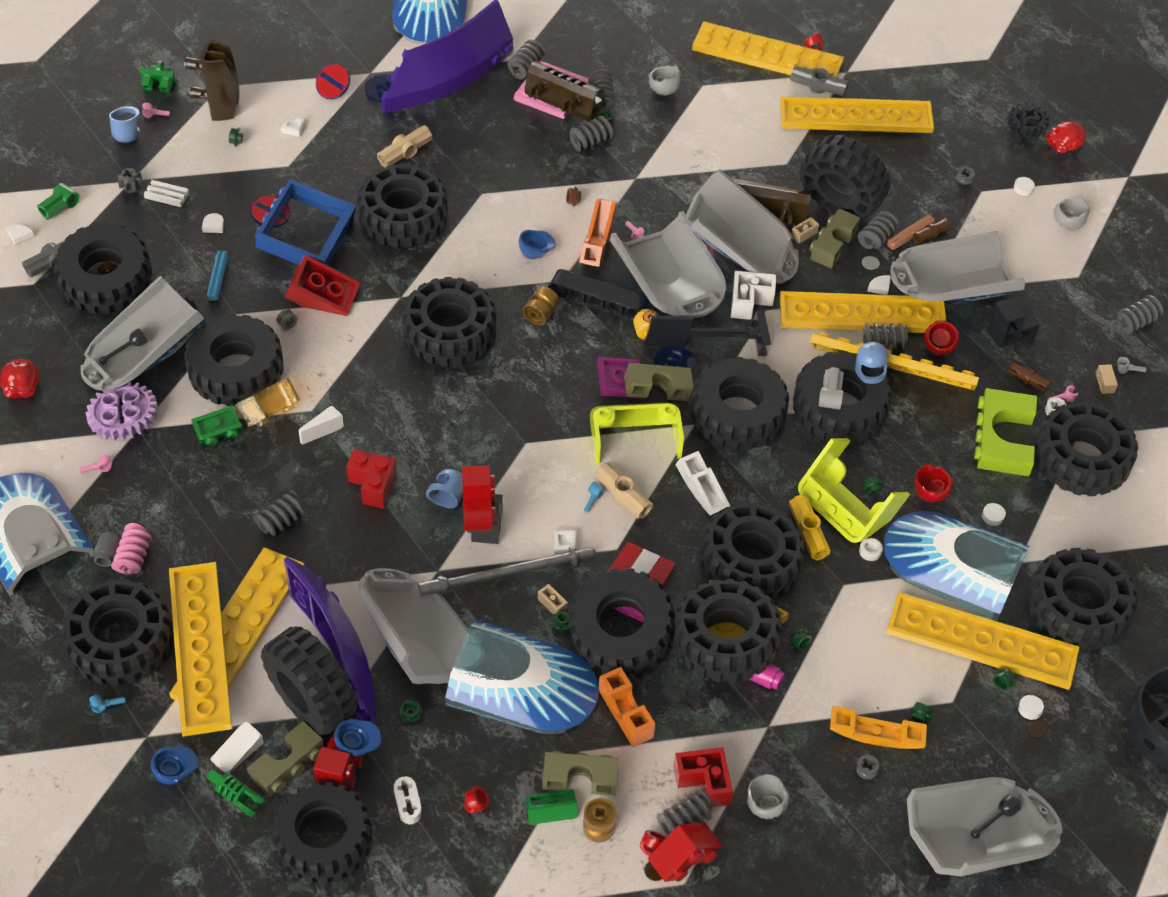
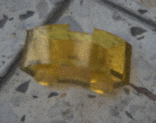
M288 377L236 405L248 427L254 424L260 427L269 422V416L281 410L286 413L296 408L294 403L300 401V398Z

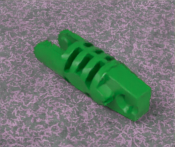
M211 769L206 776L216 785L214 790L228 799L251 818L256 812L253 808L244 804L249 796L260 804L265 800V798L227 771L222 775Z

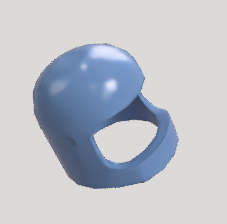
M125 106L110 113L111 133L114 139L127 143L134 141L139 136L137 121L140 118V113L137 108ZM123 113L135 114V117L132 119L121 121Z
M867 342L859 348L855 372L863 382L874 384L886 378L887 349L877 342ZM862 365L870 368L883 366L884 372L879 376L869 377L862 373L861 368Z
M444 469L437 475L438 483L431 484L425 494L429 500L439 506L455 508L463 496L462 473L455 469ZM432 490H439L437 495L432 494Z

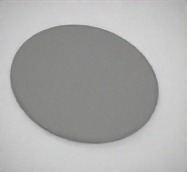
M867 256L863 258L862 265L866 269L874 270L879 267L880 262L873 256Z

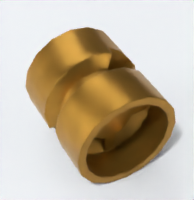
M539 287L524 306L522 313L532 324L542 326L557 308L560 299L553 290L547 287Z
M595 798L585 806L583 830L586 837L593 842H606L614 835L617 813L611 801L604 798Z

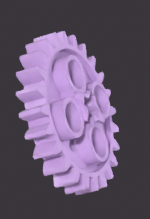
M131 381L126 386L103 390V394L96 393L97 399H90L91 405H87L88 411L86 416L92 432H96L98 437L103 435L105 440L112 436L113 441L118 436H121L122 440H125L126 435L134 438L133 433L135 432L141 435L142 428L149 429L147 423H154L153 417H157L156 410H158L157 401L152 390H147L146 386L140 387L139 383L132 386ZM121 398H122V402H123L122 408H121V405H120V399H121ZM122 413H123V417H124V423H123V424H122V419H121Z

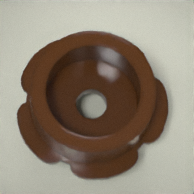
M577 187L569 188L566 194L567 204L575 206L581 201V191H578Z
M105 261L98 266L97 272L103 275V273L114 271L118 267L114 262Z

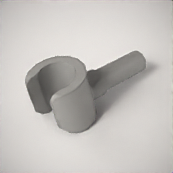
M1126 357L1118 358L1117 370L1119 373L1125 374L1128 370L1146 372V367L1129 364V360Z

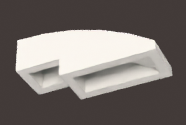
M699 451L678 460L676 467L682 478L710 516L728 506L730 507L711 467L707 469Z

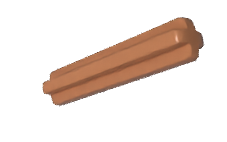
M931 215L923 217L888 239L887 246L891 250L898 248L912 239L913 233L924 229L928 224H934L935 219Z

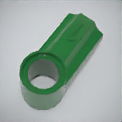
M60 183L54 188L50 197L37 205L38 211L45 219H50L65 207H75L79 202L80 195L66 184Z

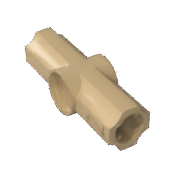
M424 125L406 136L403 134L396 136L392 145L377 153V159L380 164L386 168L402 158H412L418 148L432 140L429 128Z
M604 462L595 471L594 477L613 494L615 502L625 505L638 519H643L653 509V504L634 487L633 480L630 477L621 475L610 463Z

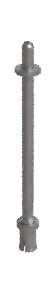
M569 546L568 553L449 579L443 577V575L438 576V579L418 582V589L421 597L440 592L441 594H446L449 588L569 561L573 566H577V560L592 557L596 552L594 548L575 551L573 546Z

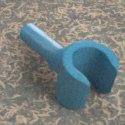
M596 481L591 483L588 488V492L592 495L584 508L586 512H589L594 501L603 495L602 486Z
M96 694L89 698L91 702L89 705L95 713H101L107 706L125 703V697L103 700L101 695Z

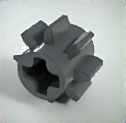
M134 168L124 169L121 174H118L119 188H124L126 192L130 193L136 192L139 186H143L141 172L136 173Z

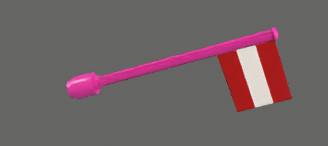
M627 542L610 569L618 568V570H625L626 568H633L637 573L641 571L646 572L650 575L651 580L657 579L663 587L676 567V563ZM626 606L614 608L644 623V616L638 610ZM770 664L769 666L766 665L765 671L759 675H753V678L750 680L770 690L772 688L778 690L785 673L780 671L781 668Z

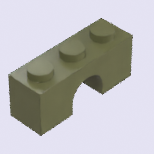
M838 209L835 215H831L826 228L822 227L818 239H814L810 246V251H812L810 260L832 269L842 252L843 242L838 240L846 243L851 242L858 231L860 217L842 209Z
M629 363L624 375L626 396L647 398L652 385H657L666 391L668 400L688 401L694 388L691 368Z
M304 721L284 736L286 746L291 751L287 758L276 760L265 752L247 768L249 779L269 798L273 794L281 792L285 788L286 783L293 777H298L309 763L316 761L321 747H324L323 739Z
M561 751L545 752L542 790H567L568 781L573 776L583 775L591 781V794L616 796L619 758H613L610 755L589 756L585 753L565 754Z

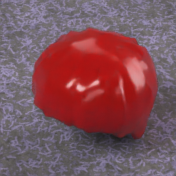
M935 321L924 333L925 346L929 352L936 356L952 354L960 343L959 331L952 323L947 321Z
M926 464L915 475V491L919 497L927 502L943 501L952 491L953 479L941 467Z

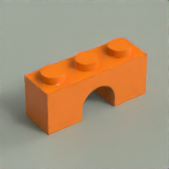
M619 667L601 675L599 679V692L631 746L635 747L654 738L655 722L644 705L637 706L632 694V684L623 669Z

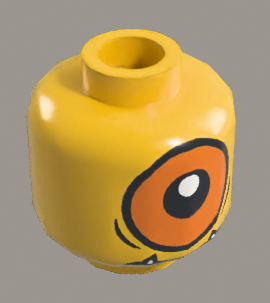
M641 310L634 317L633 324L636 334L642 340H645L651 316H659L653 310Z

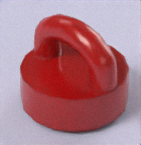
M816 32L804 40L805 46L821 50L823 40L820 33ZM818 42L819 45L813 48L812 45Z
M475 786L466 792L464 803L466 811L469 814H473L488 808L489 798L484 789Z
M647 830L642 836L640 849L643 853L650 856L653 850L648 849L646 845L656 849L666 837L656 831Z

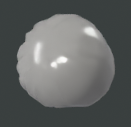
M677 66L658 67L648 75L651 89L659 95H671L680 86L681 73Z
M1080 197L1064 199L1056 204L1054 208L1056 221L1068 230H1078L1086 223L1090 213L1088 203Z
M763 774L755 777L750 782L747 804L754 815L762 819H773L786 811L789 805L790 794L778 776Z

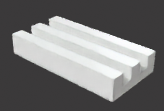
M155 180L150 182L151 186L149 185L147 187L148 191L144 192L146 199L177 207H182L189 195V189Z

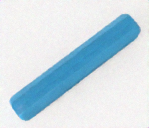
M219 250L217 252L207 291L208 300L217 301L219 298L228 261L227 251Z

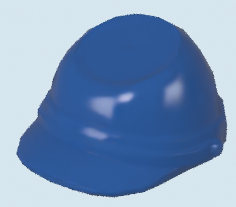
M525 230L520 234L518 240L521 253L528 259H538L556 247L554 238L545 231Z
M348 719L342 721L337 726L334 732V740L339 751L350 753V757H358L377 749L381 744V734L378 727L371 722Z
M189 747L161 748L153 755L150 767L159 782L173 785L184 780L189 774L194 772L199 765V760L195 752Z

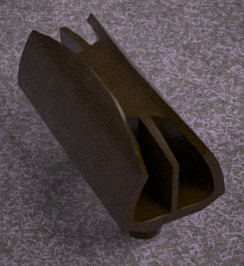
M211 39L205 44L200 60L197 58H185L184 65L186 70L202 71L206 88L191 86L190 98H204L207 100L212 121L230 120L234 117L235 108L239 104L240 97L237 70L230 47L220 41Z
M539 62L530 64L524 88L525 94L529 98L534 97V100H541L561 109L562 112L566 111L568 112L567 114L571 113L589 122L601 110L597 105L602 102V99L597 97V94L604 93L605 91Z
M733 179L782 223L787 222L788 225H798L807 219L811 191Z

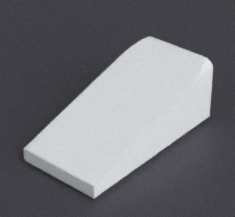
M333 406L324 410L299 429L300 443L303 445L343 428L342 414Z
M245 721L211 757V761L224 773L226 771L231 773L264 744L262 735Z

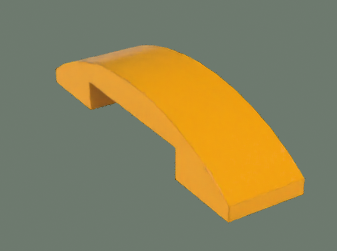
M832 706L830 729L840 735L863 743L890 748L917 749L925 748L927 724L903 720L901 724L858 716L856 715V710Z

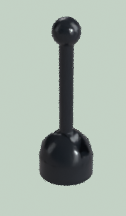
M137 328L130 334L129 342L110 354L101 356L99 362L106 364L108 359L130 345H144L148 342L147 338Z
M1009 794L1001 799L999 802V812L978 829L971 830V837L974 839L979 838L981 832L1002 815L1011 817L1021 810L1017 799Z

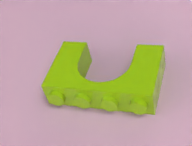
M989 388L985 389L983 396H979L978 409H981V413H978L976 425H979L980 429H977L975 442H979V446H976L974 453L978 469L1030 476L1034 465L1035 447L1007 442L994 432L992 426L1000 422L1032 425L1036 415L1037 396Z

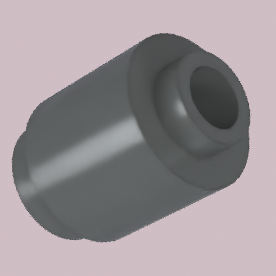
M108 531L99 535L93 553L96 564L103 567H110L112 565L121 540L116 533Z

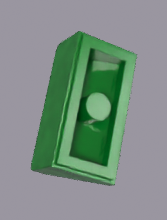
M572 789L525 796L530 825L576 819L578 817L577 801Z

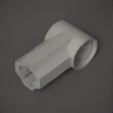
M831 367L825 370L823 387H821L819 407L840 410L843 398L842 382L844 373L839 368Z

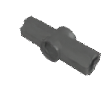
M795 65L790 77V81L809 86L814 93L820 94L826 91L843 97L849 84L847 80L830 76L828 71L822 68H817L813 71Z
M47 243L41 249V253L23 261L22 265L27 275L33 277L51 267L54 269V258L58 253L57 250L61 243L57 245L55 243Z

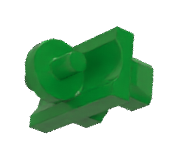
M158 61L156 66L151 65L150 69L140 68L139 74L142 78L141 85L144 90H153L154 83L160 84V91L170 93L173 85L177 86L178 80L175 79L174 72H170V68L165 67L163 61Z

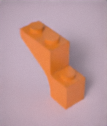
M600 198L596 199L588 234L582 244L579 263L598 267L603 264L606 244L610 242L617 202Z

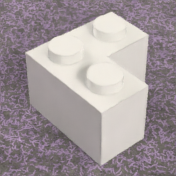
M735 271L731 318L751 320L754 304L773 306L776 274Z

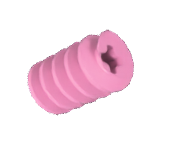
M129 523L124 528L125 531L119 542L117 554H115L111 565L112 569L123 574L139 573L141 571L140 565L144 563L143 558L146 556V550H148L149 542L152 540L151 535L146 532L143 526Z

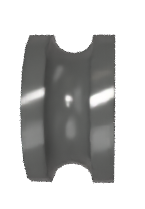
M962 166L958 170L956 180L964 185L973 182L975 171L971 167Z
M290 309L281 311L276 318V322L284 330L291 329L298 320L297 316Z
M872 755L861 756L856 767L857 774L867 780L876 777L879 770V762L876 757ZM864 763H866L868 766H872V770H869L868 768H863Z

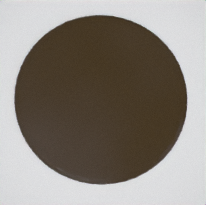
M1040 719L1029 720L1026 724L1027 732L1035 738H1041L1047 734V725Z
M649 861L644 868L646 877L652 881L662 880Z

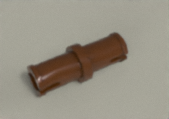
M945 218L935 224H928L924 229L913 233V240L918 245L929 239L933 240L939 234L950 230L951 224Z
M1016 361L1012 363L1011 369L1008 370L1009 374L1023 380L1024 384H1030L1043 393H1046L1050 388L1048 385L1052 384V381L1036 374L1035 370H1029Z

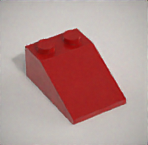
M304 255L296 267L284 298L302 307L347 316L360 282Z

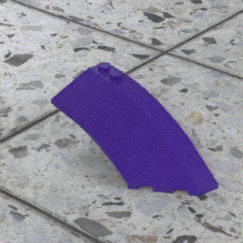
M492 1L473 18L453 31L409 50L404 49L401 55L403 61L400 67L396 66L390 78L392 84L388 92L384 91L381 97L382 112L389 113L429 103L447 96L476 81L495 66H498L507 56H510L514 49L513 36L499 1Z
M289 557L284 558L290 597L316 627L328 645L333 657L346 673L354 689L358 707L353 717L355 720L368 721L377 726L373 680L367 657L350 619L339 604L337 595L333 591H328L321 576H316L312 570Z

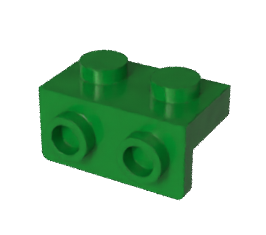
M233 405L191 419L200 445L205 443L206 446L213 445L219 442V438L225 436L227 438L236 437L243 428Z

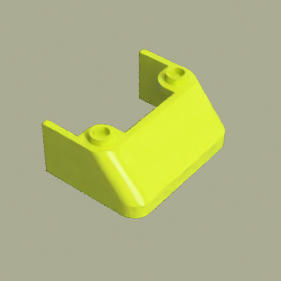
M666 402L597 406L591 410L590 424L595 464L600 463L601 440L599 428L672 424L677 459L682 458L684 434L680 410L676 405Z
M831 438L799 482L798 492L800 495L808 497L811 506L846 539L853 543L862 542L889 523L910 494L908 492L891 493L885 502L876 503L870 510L841 484L846 475V466L839 459V456L850 440L848 438Z

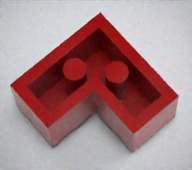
M353 449L346 466L348 482L362 485L363 504L384 509L397 475L396 458Z
M490 465L462 467L464 531L492 530V521L496 520V507H491V502H495V474L490 475Z
M331 737L328 747H321L313 770L316 782H319V785H325L326 782H334L335 787L342 784L347 786L348 790H352L356 780L354 773L356 768L361 767L363 755L350 757V753L339 751L334 737Z
M724 747L675 753L673 768L677 788L702 786V790L709 798L712 807L731 804L733 789Z
M705 822L681 824L672 831L647 859L664 882H679L688 875L687 870L692 865L698 863L707 864L713 861L718 855L716 852L723 845Z

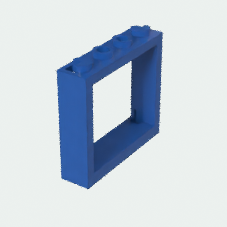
M289 179L286 186L281 187L278 199L273 200L270 208L271 211L264 215L262 226L257 227L256 234L254 235L256 239L255 247L296 264H299L304 255H307L328 266L354 220L356 205ZM291 198L340 217L319 256L269 236Z

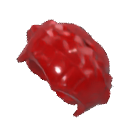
M1067 121L1053 128L1046 136V139L1056 152L1065 154L1071 150L1076 151L1083 145L1086 139V132L1077 122Z
M16 359L6 364L0 375V385L5 397L16 399L33 396L39 383V370L30 360Z

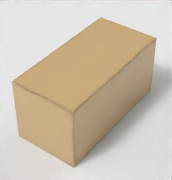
M810 217L793 227L791 235L794 240L801 243L818 233L819 224Z
M1098 365L1095 374L1101 393H1115L1118 384L1112 365Z
M549 584L538 591V600L552 614H557L561 610L567 611L568 602Z

